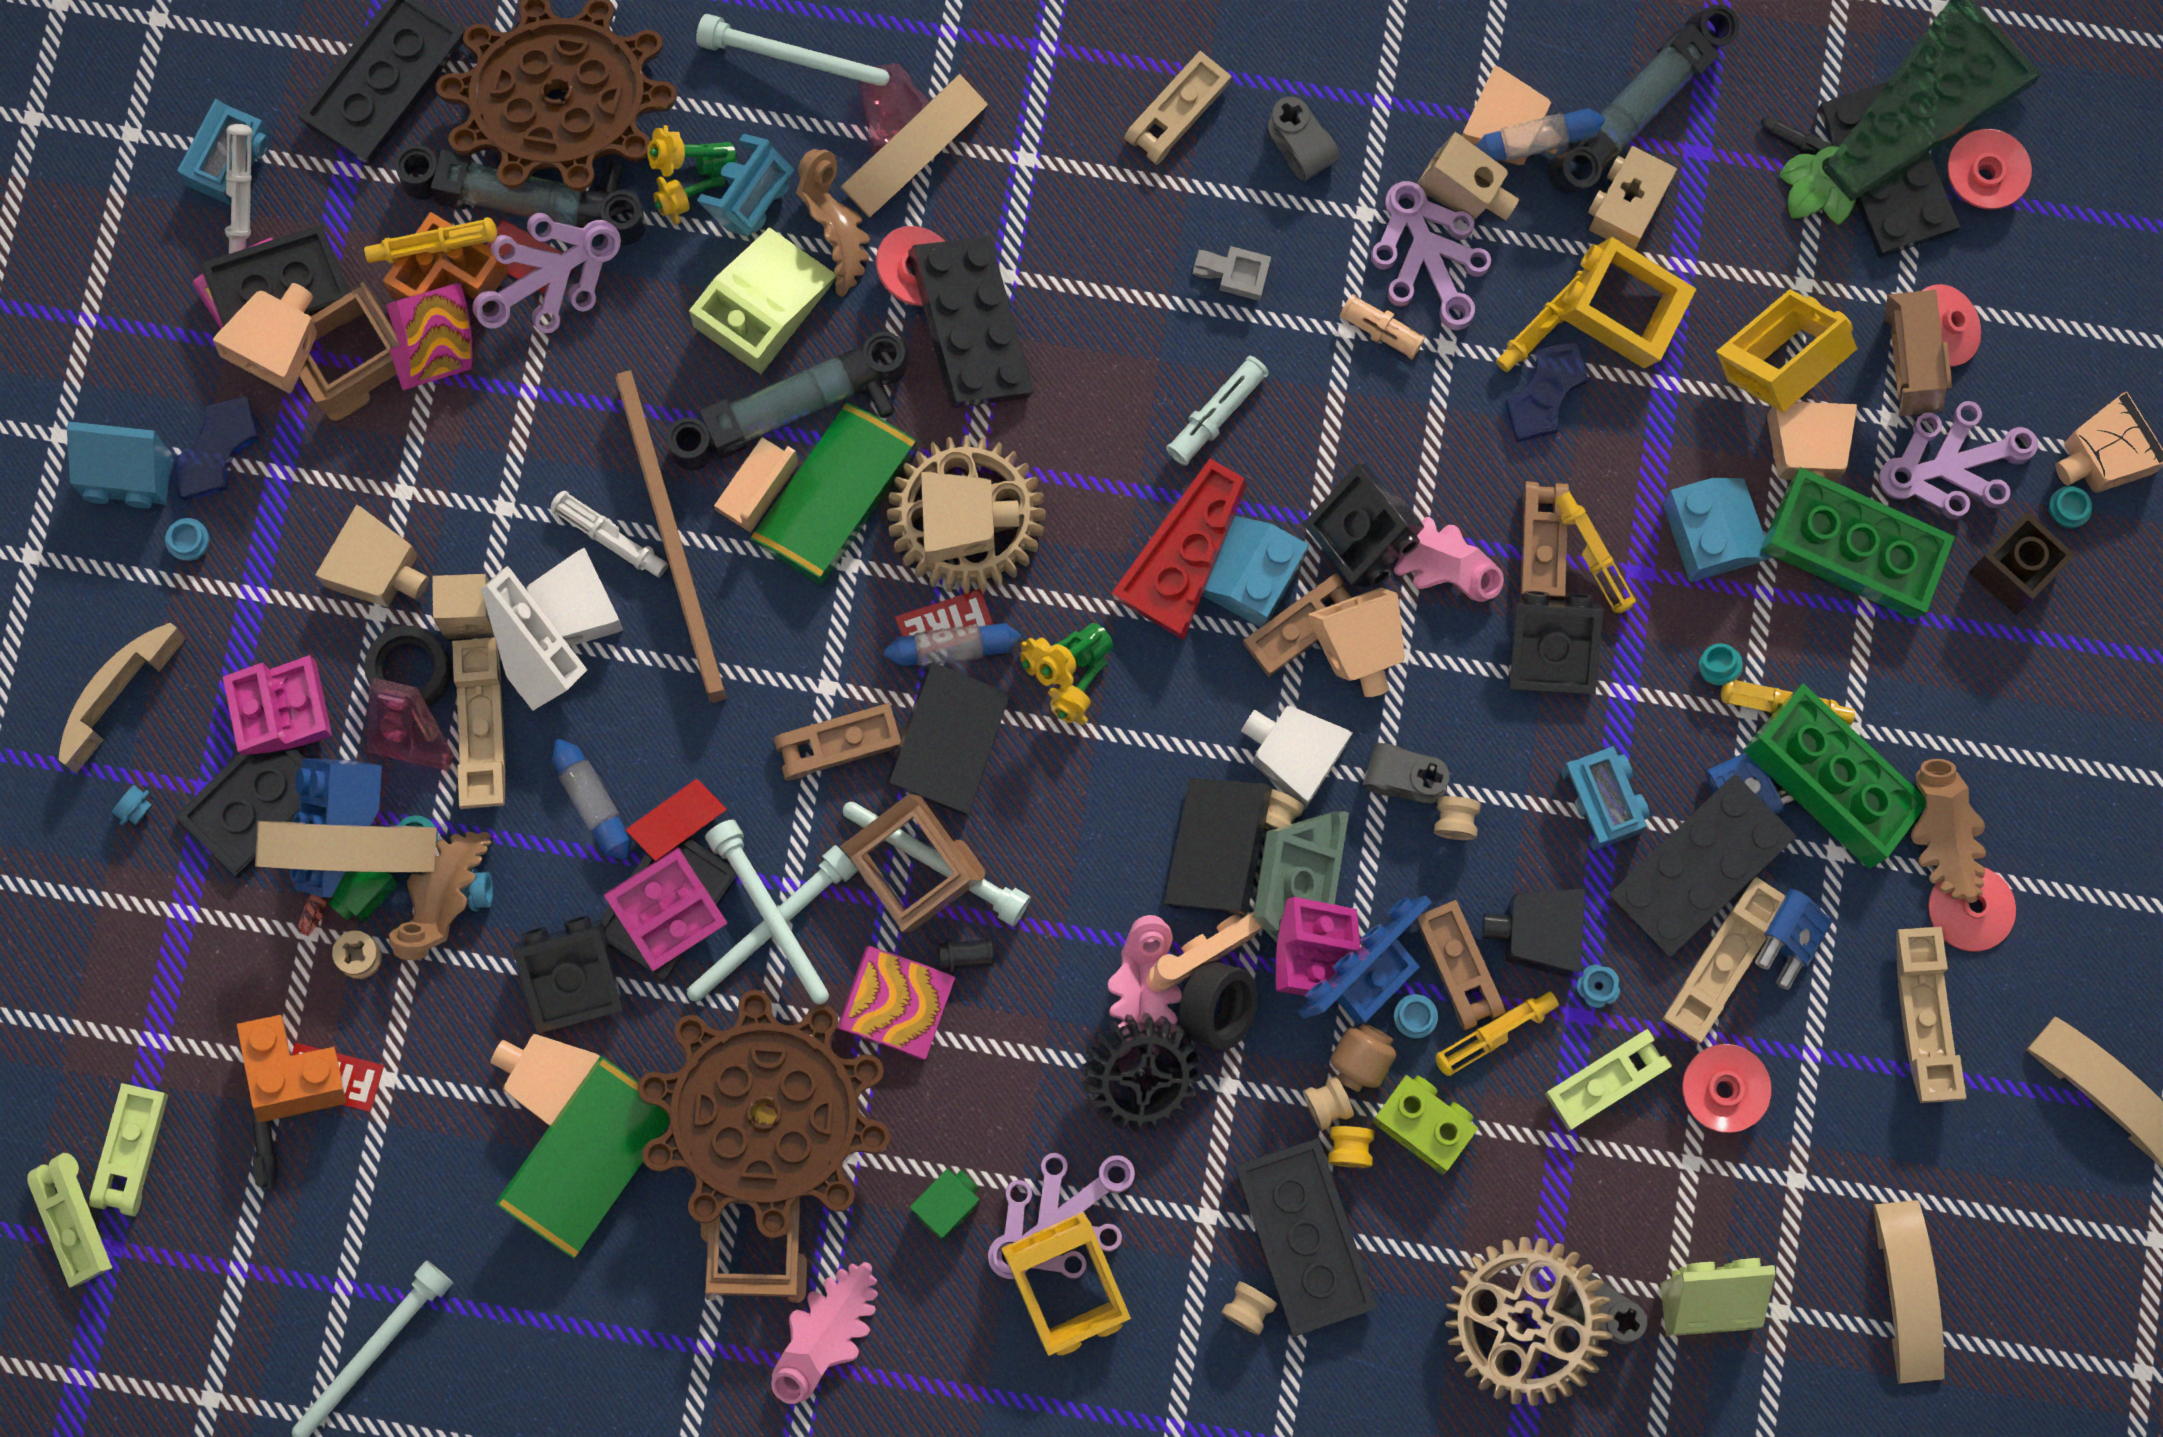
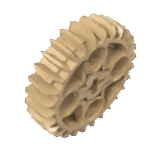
M967 435L963 438L962 447L955 448L951 437H948L946 450L942 452L932 442L930 445L932 457L927 459L925 455L917 451L916 460L919 467L915 468L905 463L903 466L904 472L909 479L896 477L894 480L896 488L902 493L890 492L889 494L890 504L898 506L897 508L887 510V518L890 521L898 522L889 526V534L891 537L902 536L895 541L894 549L897 553L909 550L903 556V563L905 566H909L917 561L918 565L915 569V575L918 578L922 577L927 571H930V585L932 587L936 586L941 577L946 579L948 592L952 591L956 581L962 582L965 594L969 593L971 582L977 581L981 592H985L986 579L991 577L996 585L1000 587L1002 585L1001 572L1005 570L1011 577L1015 578L1017 576V569L1014 562L1017 561L1027 566L1029 564V556L1024 550L1032 552L1038 550L1037 541L1030 536H1043L1044 527L1035 522L1045 519V510L1035 506L1043 504L1044 497L1042 492L1030 493L1037 488L1038 480L1036 477L1024 479L1029 472L1027 463L1017 468L1014 467L1017 460L1015 451L1011 452L1005 459L1002 458V444L1000 442L997 443L992 452L986 450V438L984 437L980 439L977 448L971 447ZM976 465L1000 474L1006 481L992 484V502L1000 501L1004 498H1012L1018 500L1020 505L1019 528L1009 547L999 556H996L994 546V549L986 551L987 557L979 563H972L964 556L956 558L957 565L944 561L926 563L924 531H919L913 527L914 521L923 516L922 500L914 502L918 491L922 487L921 472L946 474L950 469L960 467L968 472V477L978 478ZM996 527L994 528V533L1014 529L1017 527Z
M1528 1237L1519 1238L1518 1250L1515 1249L1512 1241L1503 1240V1254H1500L1492 1246L1487 1247L1485 1250L1489 1258L1488 1262L1474 1256L1471 1261L1477 1271L1475 1273L1466 1270L1460 1271L1459 1274L1468 1282L1466 1287H1451V1291L1460 1296L1461 1300L1460 1303H1447L1446 1308L1458 1312V1319L1445 1323L1446 1327L1458 1329L1459 1335L1448 1340L1449 1345H1462L1464 1349L1455 1357V1361L1465 1362L1470 1360L1472 1365L1465 1372V1376L1474 1377L1481 1374L1483 1377L1478 1384V1388L1481 1390L1488 1389L1494 1383L1496 1386L1493 1397L1496 1399L1504 1398L1507 1391L1510 1390V1403H1521L1523 1395L1526 1393L1528 1404L1534 1406L1539 1404L1540 1393L1542 1392L1546 1402L1554 1403L1556 1402L1555 1389L1557 1388L1563 1396L1570 1397L1573 1394L1569 1384L1570 1381L1583 1387L1587 1385V1381L1581 1372L1583 1370L1592 1373L1599 1371L1597 1365L1591 1361L1593 1355L1602 1357L1608 1355L1607 1351L1597 1346L1599 1340L1612 1339L1613 1337L1611 1333L1601 1330V1323L1613 1320L1612 1315L1600 1313V1307L1609 1303L1610 1298L1596 1297L1595 1291L1604 1283L1602 1280L1588 1281L1586 1279L1593 1270L1591 1265H1583L1578 1269L1575 1267L1580 1258V1254L1577 1252H1571L1565 1259L1562 1258L1565 1248L1563 1244L1556 1243L1549 1253L1547 1252L1548 1241L1543 1238L1537 1239L1534 1250H1532ZM1527 1264L1515 1291L1500 1284L1490 1282V1279L1508 1267ZM1548 1266L1555 1273L1556 1281L1551 1290L1544 1292L1537 1285L1536 1279L1539 1271ZM1570 1283L1581 1299L1585 1322L1559 1311ZM1488 1290L1493 1292L1497 1298V1308L1489 1316L1482 1313L1479 1307L1481 1295ZM1528 1295H1531L1534 1298L1549 1301L1547 1303V1306H1545L1541 1302L1529 1301L1525 1299H1527ZM1514 1300H1522V1301H1517V1302H1516V1305L1513 1304V1301H1514ZM1532 1313V1319L1537 1321L1541 1328L1526 1329V1323L1521 1321L1517 1314ZM1474 1321L1498 1331L1488 1358L1481 1350L1477 1341ZM1570 1326L1575 1328L1580 1335V1344L1573 1352H1568L1561 1344V1334ZM1513 1337L1516 1340L1533 1343L1529 1348L1525 1344L1510 1342V1339ZM1542 1338L1546 1339L1545 1342H1536L1541 1341ZM1510 1350L1518 1353L1522 1363L1521 1369L1514 1376L1506 1373L1503 1368V1358ZM1542 1352L1569 1361L1566 1366L1552 1375L1531 1379Z

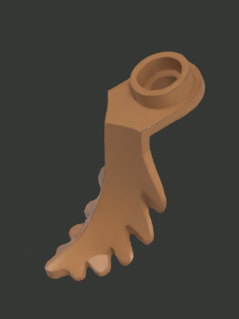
M813 149L807 152L800 161L798 175L801 179L796 194L808 207L811 217L823 225L825 239L833 245L832 259L837 262L834 274L838 276L835 283L836 294L843 297L847 294L849 288L856 286L857 281L854 277L864 274L865 269L860 264V261L868 262L869 254L861 249L859 245L869 243L870 238L864 231L856 227V225L862 223V217L851 208L833 199L828 193L837 173L835 155L828 150Z
M1944 759L1927 760L1921 764L1915 779L1917 787L1926 800V808L1911 832V838L1915 844L1927 845V849L1920 855L1918 862L1922 867L1937 866L1929 876V880L1934 884L1944 881L1940 887L1942 893L1953 892V899H1964L1966 902L1973 903L1977 901V896L1983 894L1980 888L1985 886L1984 880L1978 877L1985 875V869L1974 859L1983 858L1986 855L1984 847L1974 840L1973 837L1979 836L1984 832L1985 823L1970 806L1969 788L1956 772V766Z
M469 831L465 833L466 838L459 834H453L450 837L451 844H448L443 839L437 841L436 848L439 856H435L434 872H424V874L412 873L409 876L407 886L414 907V917L412 921L401 924L389 934V944L393 947L395 956L404 960L423 959L429 954L430 948L447 941L450 924L466 908L467 898L461 891L472 884L475 879V874L469 870L482 862V857L479 855L487 853V846L491 845V835L489 833L482 832L476 834Z

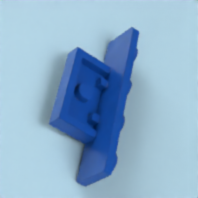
M1426 895L1413 900L1405 897L1394 904L1387 912L1390 918L1383 925L1379 924L1370 929L1360 939L1363 946L1356 953L1350 952L1342 957L1333 966L1336 973L1328 981L1322 980L1306 993L1305 997L1308 1001L1298 1010L1302 1018L1305 1019L1325 1012L1337 1000L1356 1025L1366 1023L1420 967L1397 938L1432 903Z

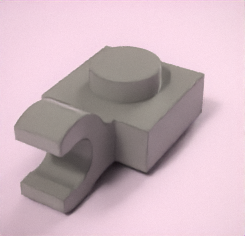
M1230 246L1227 257L1199 250L1192 274L1209 279L1221 278L1220 291L1260 301L1271 257Z

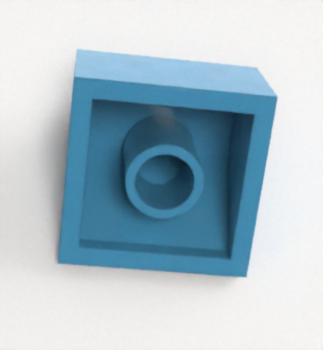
M68 421L67 443L70 484L82 496L83 500L97 504H107L109 499L125 500V504L143 509L151 508L152 503L166 505L174 456L155 431Z
M1744 478L1706 479L1672 489L1662 505L1690 583L1771 559V555L1760 551L1765 536Z
M1234 516L1202 596L1261 628L1269 622L1306 557L1309 544L1271 523Z

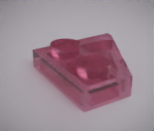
M899 63L873 66L888 72L889 82L884 86H877L857 80L873 152H878L930 102L922 91L912 85L910 76Z
M374 678L369 688L368 752L449 771L454 760V754L418 688Z

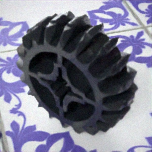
M1144 1012L1139 1023H1136L1132 1015L1126 1014L1125 1026L1119 1027L1115 1021H1110L1109 1028L1112 1032L1107 1037L1103 1033L1096 1032L1095 1038L1100 1046L1086 1047V1054L1092 1061L1081 1064L1083 1074L1088 1076L1082 1081V1087L1086 1093H1090L1087 1100L1092 1108H1099L1098 1114L1103 1120L1108 1121L1112 1118L1115 1127L1120 1129L1129 1122L1132 1131L1137 1133L1141 1129L1143 1122H1146L1151 1130L1156 1131L1157 1119L1163 1117L1167 1123L1172 1124L1173 1116L1170 1112L1175 1108L1178 1111L1186 1112L1187 1106L1182 1099L1184 1097L1196 1098V1090L1190 1084L1201 1081V1074L1195 1069L1196 1066L1201 1064L1200 1057L1196 1052H1192L1195 1044L1190 1037H1183L1184 1030L1181 1026L1174 1024L1170 1027V1022L1166 1017L1160 1016L1154 1022L1152 1016ZM1153 1044L1169 1049L1172 1053L1173 1064H1164L1162 1060L1155 1059L1156 1055L1152 1051ZM1131 1048V1050L1128 1052V1054H1126V1055L1123 1056V1057H1119V1056L1122 1055L1125 1051H1127L1128 1049ZM1147 1066L1148 1070L1146 1071V1073L1141 1071L1143 1075L1137 1077L1136 1080V1078L1134 1077L1135 1073L1138 1072L1141 1074L1139 1069ZM1109 1080H1115L1120 1085H1126L1130 1093V1100L1121 1099L1113 1095L1109 1089ZM1162 1088L1156 1094L1152 1095L1155 1092V1090Z

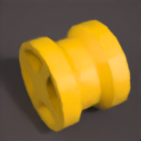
M1350 1126L1331 1127L1330 1138L1334 1141L1333 1151L1328 1154V1164L1354 1168L1372 1167L1373 1157L1369 1154V1144L1374 1140L1375 1131Z

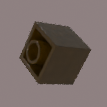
M2026 511L1976 563L1969 573L2010 611L2017 615L2067 565L2075 554Z

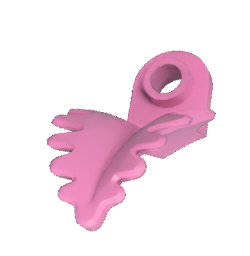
M1425 517L1421 522L1425 528L1417 535L1420 539L1418 547L1406 556H1398L1399 560L1394 568V573L1399 576L1415 571L1413 585L1418 589L1450 582L1455 584L1470 599L1479 602L1496 597L1500 593L1504 582L1501 569L1479 548L1467 545L1457 526L1447 525L1438 533L1435 522L1430 517Z
M1153 915L1143 916L1133 923L1121 952L1122 966L1108 981L1109 991L1121 997L1110 1008V1015L1112 1017L1123 1019V1022L1118 1025L1119 1027L1125 1026L1126 1014L1132 1015L1136 1023H1139L1144 1012L1149 1013L1154 1022L1160 1016H1164L1170 1022V1026L1177 1024V1016L1167 1005L1181 1001L1182 991L1176 984L1167 991L1155 992L1148 987L1146 982L1148 971L1162 956L1168 954L1173 940L1170 927L1160 917ZM1153 1044L1152 1051L1157 1056L1159 1049ZM1131 1048L1128 1049L1127 1051H1125V1052H1124L1122 1055H1120L1119 1057H1123V1056H1125L1126 1054H1128V1052L1131 1050Z
M864 1262L860 1266L850 1264L848 1267L849 1273L844 1269H839L836 1274L838 1283L830 1277L824 1281L827 1297L815 1291L808 1294L807 1300L811 1310L810 1313L795 1310L790 1314L791 1343L785 1349L774 1368L771 1382L774 1394L781 1401L788 1404H796L807 1400L814 1392L828 1367L854 1361L857 1358L859 1350L851 1341V1338L865 1337L869 1334L870 1328L859 1317L872 1316L875 1313V1306L868 1304L866 1301L874 1300L878 1296L877 1291L870 1287L877 1283V1279L872 1276V1266L869 1263Z

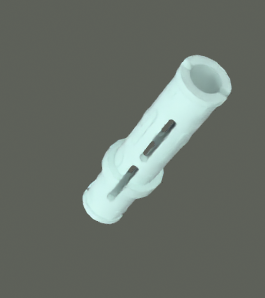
M1248 356L1246 361L1201 411H1194L1189 416V424L1166 447L1167 452L1174 460L1181 465L1187 466L1192 457L1208 440L1213 441L1219 435V427L1242 404L1256 386L1268 376V370L1263 363L1253 356Z

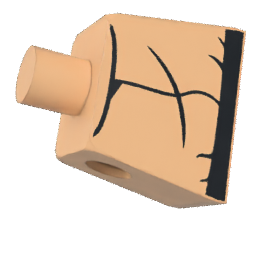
M2126 391L2072 433L2064 442L2070 456L2055 465L2056 472L2065 485L2069 486L2085 478L2092 491L2097 493L2158 472L2163 467V448Z

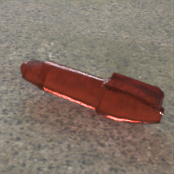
M310 895L298 924L301 934L309 936L322 919L328 897Z

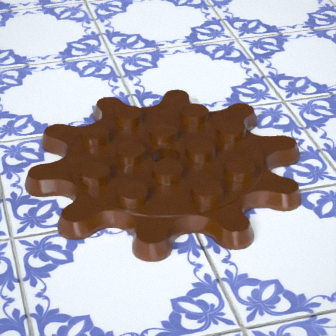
M522 0L519 5L521 22L514 30L498 32L485 24H474L468 27L463 34L465 46L477 55L478 61L476 66L466 73L446 74L436 83V92L443 101L448 104L462 105L470 109L468 120L454 128L449 134L448 141L450 147L461 156H470L483 150L500 152L502 154V161L497 170V177L499 182L509 190L523 188L533 173L541 169H554L562 174L563 181L569 189L576 193H583L591 187L594 181L593 163L598 158L607 154H616L633 163L642 162L648 156L647 149L650 139L637 128L636 121L647 113L670 110L677 99V91L674 85L666 81L648 79L642 72V68L660 54L663 48L661 36L653 30H643L628 37L614 34L610 30V23L615 10L610 0H589L584 5L582 11L572 18L556 16L552 12L548 0ZM555 89L568 92L563 102L560 99L553 100L546 96Z
M750 990L741 996L738 1004V1021L729 1030H714L703 1019L694 1015H687L679 1019L675 1025L674 1034L677 1042L686 1052L685 1065L673 1074L649 1072L640 1078L638 1083L639 1097L647 1104L664 1109L670 1118V1126L667 1132L661 1137L648 1142L643 1149L642 1157L646 1167L655 1172L683 1167L693 1173L697 1185L688 1202V1212L696 1222H713L720 1216L722 1210L728 1204L744 1202L754 1210L759 1232L767 1238L776 1239L785 1235L790 1228V1207L800 1197L813 1196L819 1199L826 1208L834 1212L845 1211L853 1204L855 1192L853 1186L842 1172L844 1160L854 1152L878 1154L883 1152L890 1142L888 1128L879 1121L864 1117L857 1106L860 1094L881 1081L884 1068L881 1061L873 1055L866 1054L854 1059H843L834 1054L830 1041L838 1026V1016L831 1007L826 1005L814 1006L798 1024L784 1025L774 1018L771 1001L767 994L760 990ZM761 1104L770 1105L776 1111L777 1117L773 1124L761 1125L753 1122L752 1110Z

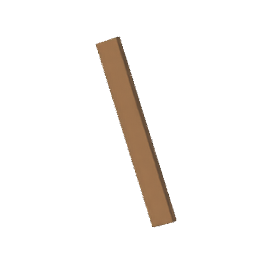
M632 371L618 373L617 377H615L705 689L709 701H712V703L727 699Z

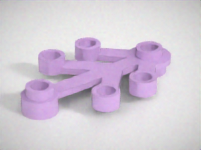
M1409 181L1399 182L1392 186L1387 193L1385 206L1391 218L1381 242H1378L1372 250L1371 261L1376 268L1381 270L1389 269L1395 264L1397 258L1396 244L1407 224L1413 237V242L1398 278L1393 280L1389 286V301L1398 307L1406 306L1411 302L1414 294L1413 284L1421 264L1424 262L1442 302L1439 312L1442 323L1452 330L1464 329L1473 319L1475 305L1468 295L1457 293L1441 256L1463 264L1467 273L1474 277L1483 276L1488 272L1491 256L1482 248L1471 249L1431 233L1424 220L1448 227L1449 234L1454 239L1464 240L1471 235L1474 228V219L1469 213L1465 211L1454 212L1431 203L1427 200L1423 188L1418 184ZM1407 198L1413 202L1414 206L1410 209H1404L1399 205V200ZM1458 220L1465 221L1468 229L1465 231L1457 230L1454 222ZM1387 250L1392 258L1387 261L1378 258L1377 252ZM1474 257H1480L1484 260L1485 266L1481 268L1474 267L1470 260ZM1396 287H1403L1408 291V296L1404 298L1397 297L1393 290ZM1458 309L1463 313L1464 317L1460 320H1454L1449 316V311Z
M536 213L531 216L527 223V229L537 241L546 242L552 238L575 245L562 254L519 245L507 235L498 236L491 243V253L500 263L510 264L517 262L539 268L498 293L490 290L480 293L473 302V313L477 320L487 328H498L504 325L510 316V306L548 284L542 305L538 306L532 313V322L542 333L554 332L560 324L558 313L570 270L584 262L580 282L574 284L569 289L568 300L579 311L590 310L596 302L594 291L602 263L612 259L617 254L621 244L620 234L611 223L604 220H595L588 223L584 228H578L554 222L544 213ZM539 222H548V228L544 233L537 234L535 232V227ZM598 234H603L604 242L600 246H592V239ZM505 243L511 244L510 253L500 256L498 253L500 246ZM581 291H587V300L583 303H576L577 294ZM487 301H495L496 306L493 311L489 313L483 312V305ZM545 313H551L552 320L550 323L540 325L541 316Z
M1965 401L1954 411V423L1935 460L1918 464L1928 441L1933 440L1942 428V422L1937 415L1924 413L1919 416L1913 425L1914 434L1902 458H1893L1881 468L1879 484L1882 491L1890 498L1906 500L1915 496L1942 510L1947 518L1957 520L1962 518L1970 508L1968 496L1960 491H1953L1947 494L1927 483V480L1940 477L1981 498L1986 506L1999 508L2010 497V488L2007 483L1997 479L1988 482L1965 469L2000 459H2005L2011 464H2024L2036 453L2038 440L2029 429L2017 427L2010 430L2001 441L1958 453L1969 430L1974 428L1982 417L1981 408L1976 403ZM1969 410L1972 412L1974 420H1964L1961 416V411ZM1921 422H1930L1934 427V432H1925L1921 428ZM2021 437L2025 439L2028 443V448L2020 449L2017 447L2015 438ZM1895 472H1904L1908 477V483H1899L1895 479ZM1997 488L2000 490L2002 499H1993L1989 494V489ZM1949 500H1958L1962 505V511L1952 510L1949 506Z
M1050 1153L1046 1155L1041 1162V1172L1044 1176L1038 1224L1022 1236L1024 1209L1032 1199V1189L1023 1180L1011 1182L1006 1188V1200L1009 1205L1005 1234L991 1244L988 1252L991 1269L1002 1278L1014 1279L1009 1266L1002 1260L1003 1252L1001 1248L1084 1212L1109 1192L1120 1193L1126 1191L1132 1185L1135 1176L1132 1163L1123 1156L1116 1155L1107 1158L1100 1166L1099 1177L1058 1208L1061 1179L1067 1173L1068 1164L1061 1154ZM1051 1159H1057L1063 1165L1062 1171L1057 1175H1051L1046 1170V1163ZM1114 1167L1121 1168L1125 1173V1179L1121 1183L1111 1182L1108 1178L1110 1169ZM1016 1186H1022L1028 1192L1027 1198L1022 1202H1015L1010 1196L1011 1190ZM1104 1224L1100 1227L1092 1226L1102 1251L1112 1252L1120 1246L1122 1234L1117 1226L1113 1224ZM1104 1230H1112L1116 1233L1117 1241L1114 1245L1106 1246L1101 1243L1100 1234ZM1070 1251L1064 1254V1256L1058 1255L1031 1269L1061 1272L1066 1278L1077 1279L1085 1273L1087 1263L1081 1253ZM1070 1257L1078 1258L1082 1263L1081 1270L1077 1273H1069L1064 1267L1065 1261Z

